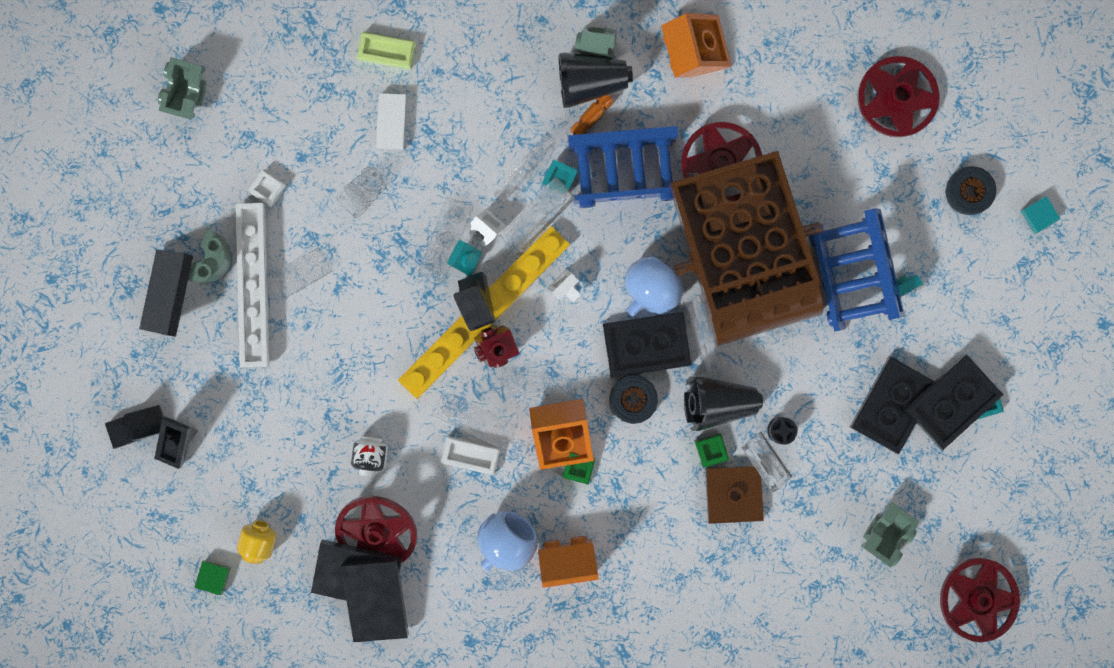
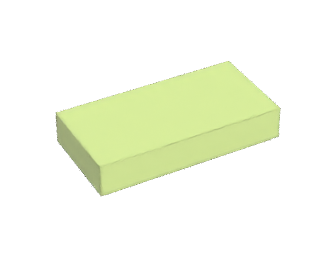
M362 32L357 59L411 70L416 43L411 40Z

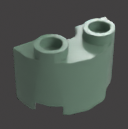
M585 26L582 33L578 32V35H576L575 52H580V55L613 59L614 52H610L609 48H614L617 30Z
M170 57V61L166 63L164 68V77L168 78L166 89L162 88L158 95L159 111L186 119L194 118L195 105L201 106L205 95L207 81L201 79L205 68L198 64Z
M207 229L200 245L205 251V257L201 262L193 263L188 281L200 284H209L225 277L231 268L233 258L226 239L216 232Z
M892 502L886 506V511L881 518L876 516L863 535L866 542L861 547L887 566L894 567L902 558L903 553L900 551L904 542L909 544L916 536L917 531L915 528L919 521Z

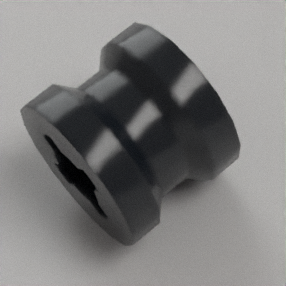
M785 417L773 418L767 426L768 437L777 444L787 445L792 443L798 433L794 421Z

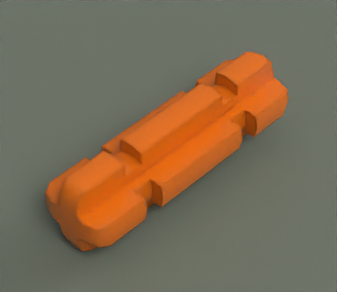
M610 95L597 98V102L591 104L580 117V121H576L571 127L570 132L573 135L586 134L587 129H591L604 114V110H607L613 104V99Z

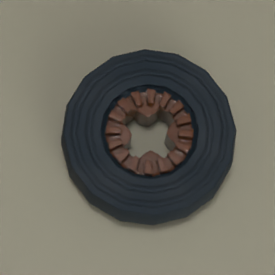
M975 166L961 168L952 174L945 190L947 201L952 209L965 215L980 214L988 209L995 200L997 192L996 183L991 174L983 168ZM966 186H975L974 194L976 196L971 195L967 197V194H965L967 192Z
M638 375L625 376L618 380L611 388L609 396L610 408L614 415L623 422L630 424L642 423L649 419L656 411L658 404L657 391L654 385L645 377ZM633 391L636 392L637 397H641V403H636L635 407H631L630 402H626V396H631Z

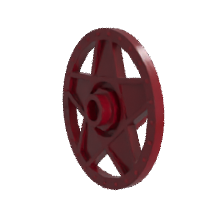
M893 56L875 63L864 74L859 84L857 99L861 115L871 128L885 136L897 138L914 135L932 121L938 110L940 93L935 77L925 65L909 57ZM891 63L905 64L896 76L880 69V67ZM919 72L928 80L932 93L917 87ZM869 80L878 95L868 105H865V88ZM930 109L924 121L913 128L914 111ZM890 116L897 131L884 128L875 122L874 119Z
M730 122L707 124L695 131L684 146L681 156L683 177L685 179L690 177L689 173L698 175L741 162L752 147L755 156H761V148L754 136L737 124ZM717 129H730L743 136L727 143ZM702 135L704 152L688 157L692 144ZM740 193L726 197V199L737 201L740 198Z
M364 496L350 501L342 508L335 523V536L338 543L348 545L343 536L344 534L358 540L357 547L402 557V563L411 556L417 543V527L412 516L400 504L385 497ZM362 505L361 518H344L350 510ZM380 505L391 508L400 515L386 516ZM410 529L411 542L406 550L398 536Z
M986 558L968 559L956 565L946 576L940 593L941 612L951 630L960 637L974 642L992 641L1004 635L1015 622L1020 607L1019 588L1009 570L1000 563ZM982 564L974 579L959 574L970 566ZM998 571L1006 578L1011 592L997 588ZM951 587L959 601L949 612L948 595ZM1011 609L1006 621L997 628V612ZM974 621L982 635L969 634L959 627Z

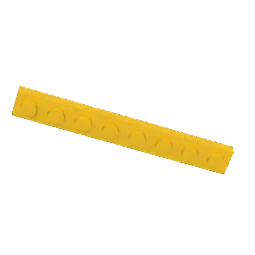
M552 226L489 287L495 321L570 247V244ZM461 316L398 381L416 399H419L475 342L474 338L480 335V331L490 327L492 324L470 331Z

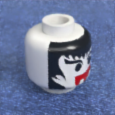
M361 436V440L353 443L351 466L359 469V475L375 477L376 471H383L386 468L388 446L382 443L383 438Z

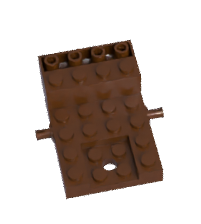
M778 151L670 183L669 188L690 252L689 261L674 264V269L677 270V276L693 271L698 278L702 291L699 297L715 347L823 314V300L819 288L821 283L806 239L808 236L822 233L821 227L817 228L820 226L819 221L805 226L801 224ZM729 187L736 188L740 193V198L737 201L727 200L724 195L725 189Z

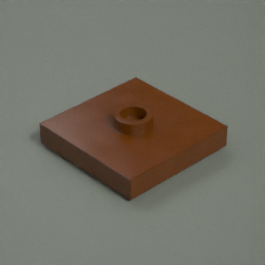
M761 466L705 468L709 524L764 521Z

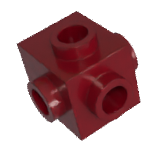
M504 325L497 328L495 326L485 328L480 331L479 336L474 338L477 346L473 347L478 361H483L490 368L502 367L509 362L508 359L520 354L511 330Z

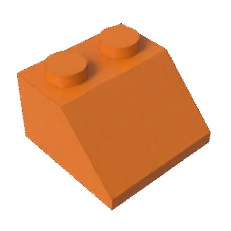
M685 13L661 25L664 35L663 40L670 58V67L675 78H691L732 67L719 15Z
M583 399L529 408L532 434L540 470L594 461ZM569 452H571L572 454L579 455V456H578V457L569 458V456H570V453H569Z
M577 536L570 538L569 543L562 544L559 543V540H549L543 542L542 547H538L542 588L599 580L592 539L587 540L586 536Z

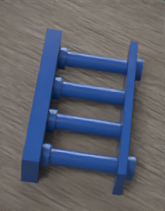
M671 126L568 135L569 151H575V154L578 155L581 195H573V205L579 204L580 208L595 207L597 202L661 197V201H672L673 198L669 188L670 183L673 182L670 146L678 138V127ZM647 144H656V147L659 148L662 188L646 189L643 149ZM629 146V150H632L635 190L619 191L615 152L618 150V147ZM602 148V152H605L608 192L592 194L588 154L591 153V149Z
M874 208L864 211L865 218H862L861 222L825 231L823 224H820L817 228L821 227L822 233L809 236L812 247L816 248L829 306L827 320L830 327L834 328V332L846 329L844 321L883 313L888 315L889 320L905 317L881 209ZM862 232L870 235L871 245H868V248L830 257L826 241ZM868 259L876 262L878 271L874 275L836 284L833 273L834 267ZM874 286L882 288L884 299H881V302L842 310L838 294Z

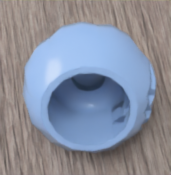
M656 257L640 258L629 267L625 275V287L634 299L626 309V312L632 317L642 307L656 314L674 310L682 300L684 292L683 281Z
M499 511L496 515L493 513L479 527L477 541L480 551L485 558L481 566L487 571L493 566L506 571L521 570L529 564L537 550V535L534 528L517 513L511 511Z

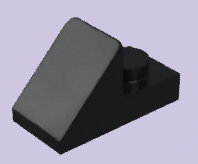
M481 271L459 280L460 292L453 294L468 329L473 331L494 323L495 317L487 276Z
M160 405L124 414V417L106 422L105 426L113 449L159 434L164 417Z
M164 416L161 422L154 459L180 469L185 462L188 444L197 434L198 430Z

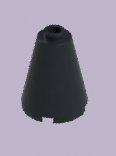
M565 52L558 55L563 108H571L627 89L628 83L633 82L632 66H627L625 60Z
M691 376L686 381V385H690L689 392H684V411L687 423H693V427L690 428L692 431H701L756 415L763 406L762 394L758 393L755 387L700 376Z

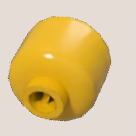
M261 520L253 521L252 524L242 527L237 551L244 561L260 564L272 556L277 534L269 527L267 522Z

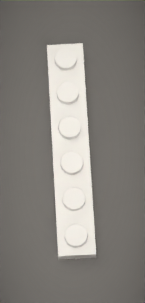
M235 204L240 368L270 367L265 204Z

